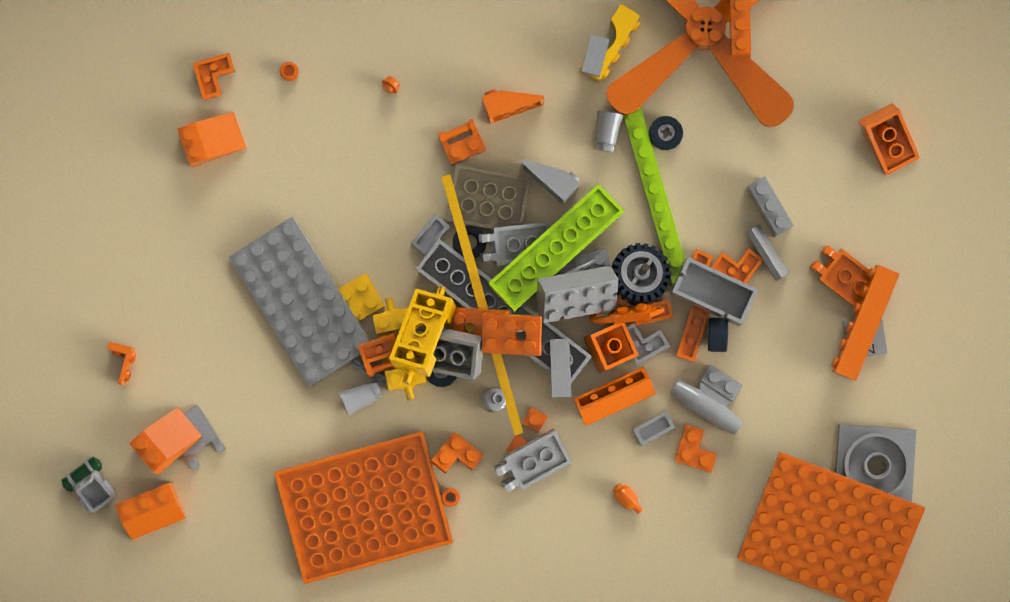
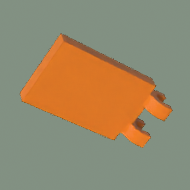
M829 245L825 246L821 253L830 258L828 262L823 266L820 262L814 261L810 268L821 275L818 279L821 283L855 307L856 303H860L862 298L860 296L862 287L864 285L867 286L869 278H867L869 269L843 249H840L837 253Z

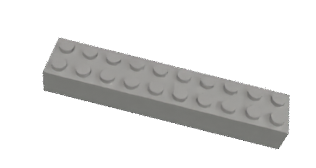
M438 239L417 266L416 271L437 287L446 288L445 293L464 308L478 309L464 257ZM477 268L488 309L509 310V314L539 316L525 304L513 313L487 285L492 279ZM542 321L541 355L527 356L551 374L550 339L569 338L550 323H543ZM518 330L517 337L520 340H525L526 333L523 330ZM569 339L572 383L592 356Z

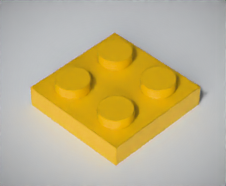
M366 273L339 288L358 321L385 307Z

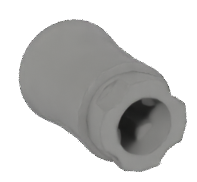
M597 111L596 150L614 152V145H616L619 127L623 118L622 114Z
M376 380L338 392L348 416L383 397Z

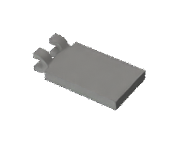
M550 222L492 227V233L478 234L479 242H491V253H480L481 261H495V266L509 265L550 228Z
M553 428L504 455L505 462H499L493 465L498 476L505 474L507 471L509 472L511 478L502 481L508 493L518 486L523 490L571 464L572 461L556 430Z

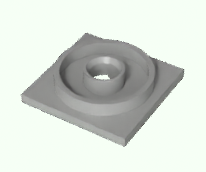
M839 424L836 473L912 502L916 430ZM874 456L881 457L886 464L884 472L880 475L871 474L867 467L868 461Z

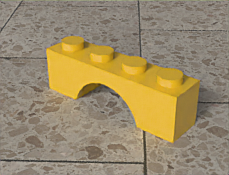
M620 4L610 21L615 31V42L606 51L600 77L589 74L585 75L598 83L601 78L603 80L606 79L610 72L608 67L611 63L615 64L620 57L619 50L621 47L625 48L631 39L628 36L632 31L636 32L640 26V15Z

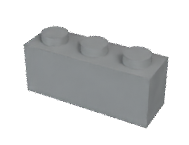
M765 176L746 187L774 238L794 226Z

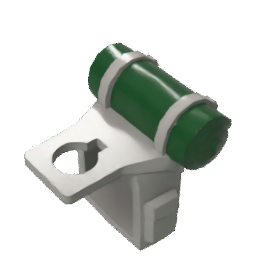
M93 456L61 480L63 488L69 492L74 490L79 496V503L86 511L91 513L104 507L115 497V489L99 473L103 469L100 460Z

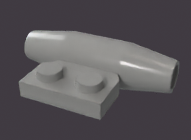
M712 365L708 367L699 381V389L677 380L670 393L680 403L713 426L734 435L737 433L743 422L726 406L734 401L743 385Z

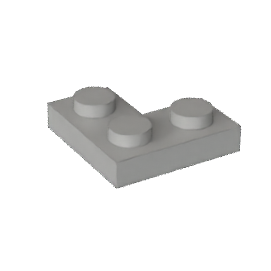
M635 323L627 326L639 355L633 358L636 366L670 347L661 330L643 339Z

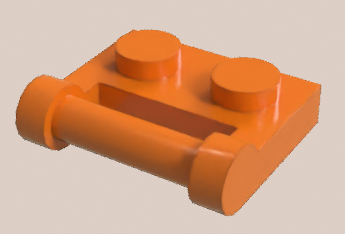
M473 119L448 132L438 133L451 166L486 151ZM466 131H472L473 135L448 145V139Z
M395 333L358 345L369 377L394 367L390 361L372 366L370 362L390 356L396 341Z

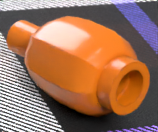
M619 483L612 490L614 498L620 505L626 509H633L637 514L643 510L638 504L637 495L629 486Z

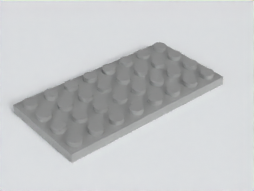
M294 216L229 257L308 387H311L360 356L358 345L371 341Z

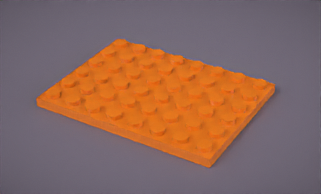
M423 431L274 472L304 584L454 543L434 469L430 462L431 458Z
M779 451L737 559L848 602H888L925 507Z

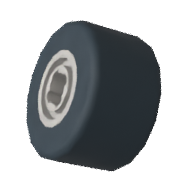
M710 317L708 320V351L727 352L728 320Z

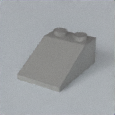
M528 160L521 162V168L562 205L579 188V178L572 172L568 174L564 170Z

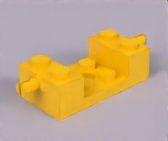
M438 286L436 294L415 289L389 357L394 367L406 371L402 380L405 384L410 385L413 374L430 377L436 362L433 353L444 324H450L456 309L452 298L443 296L446 291L444 287ZM418 327H426V331L424 333H416Z
M390 297L389 300L388 298L385 299L387 310L383 313L372 315L378 338L395 333L397 339L409 308H395L393 297ZM390 356L385 357V358H382V359H383V363H384V362H387V361H390V360H389V357H390ZM393 367L385 370L388 390L405 389L407 401L410 400V396L411 400L415 399L413 387L427 383L426 376L413 374L410 385L402 382L406 373L403 369Z

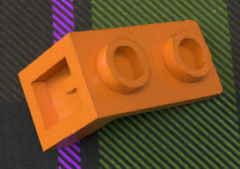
M109 342L107 349L113 350V355L123 357L126 354L118 384L125 385L131 377L129 368L136 358L135 348Z

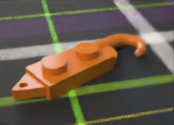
M640 303L636 306L623 305L609 312L607 316L596 317L604 312L591 314L589 321L600 325L651 320L652 317L664 313V309L645 303Z

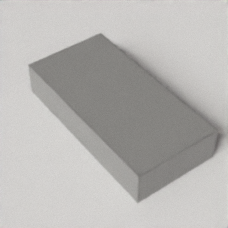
M595 35L590 36L581 73L600 77L609 39Z
M435 214L411 244L426 256L450 226Z
M667 411L632 430L641 446L676 427Z

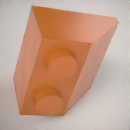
M625 323L613 324L583 337L598 373L639 356Z

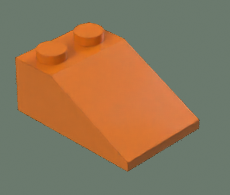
M494 89L485 92V96L482 97V103L490 124L544 105L543 95L502 90L496 92Z
M893 103L858 121L885 175L920 158L901 111Z
M234 112L177 128L189 165L192 167L246 149Z
M176 408L143 430L129 444L152 472L160 474L196 443L202 435L182 411Z

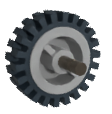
M636 243L634 246L631 244L627 248L622 249L614 259L611 268L619 279L618 292L616 294H620L624 301L627 299L629 300L628 303L631 304L633 302L649 304L651 301L657 300L668 288L671 277L669 269L671 266L670 263L667 264L666 262L668 260L667 257L662 256L663 252L661 250H655V246L649 247L646 243L643 245Z

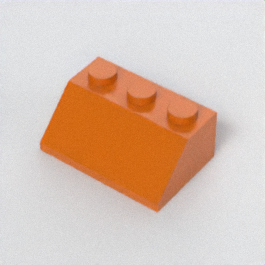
M167 483L115 505L121 523L132 540L186 518L173 483Z

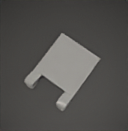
M199 406L184 414L202 435L196 443L183 453L192 469L200 466L193 454L211 442L217 452L225 450V446Z

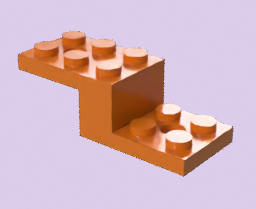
M455 309L451 320V330L482 336V353L541 355L542 316L509 314V310ZM467 323H472L475 326L474 333H469L466 330ZM518 330H523L526 333L525 340H520L517 337Z

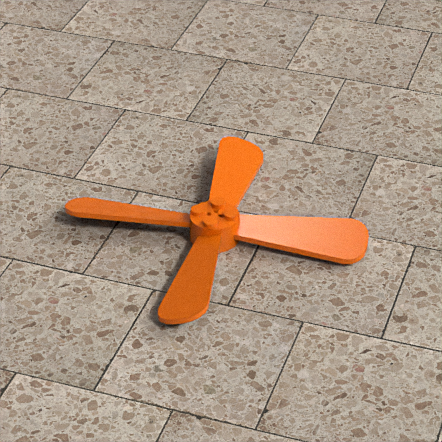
M665 0L686 20L684 34L612 82L606 93L609 104L621 114H632L649 99L695 49L712 52L758 121L764 126L776 127L791 115L794 109V100L791 95L750 57L731 58L730 39L725 35L726 23L729 22V0H720L714 8L699 7L695 0ZM750 0V7L761 0Z

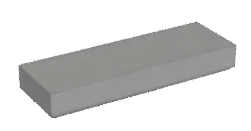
M757 225L746 232L775 280L777 281L789 274V271L761 226Z
M550 339L552 398L572 397L569 339Z

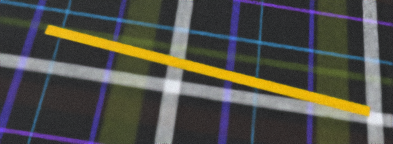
M450 174L445 175L441 178L478 309H488ZM491 353L500 387L506 399V408L514 435L522 434L521 422L502 355Z

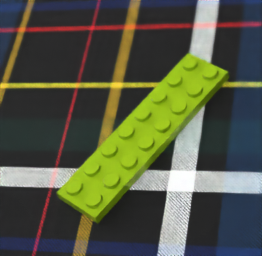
M600 184L596 185L487 285L514 313L537 292V279L555 276L625 211Z

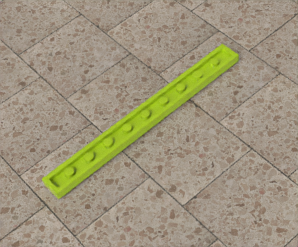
M640 107L632 114L622 115L663 257H667L668 260L666 262L667 264L670 263L671 266L669 271H671L670 281L673 286L676 278L679 277L678 273L685 258Z

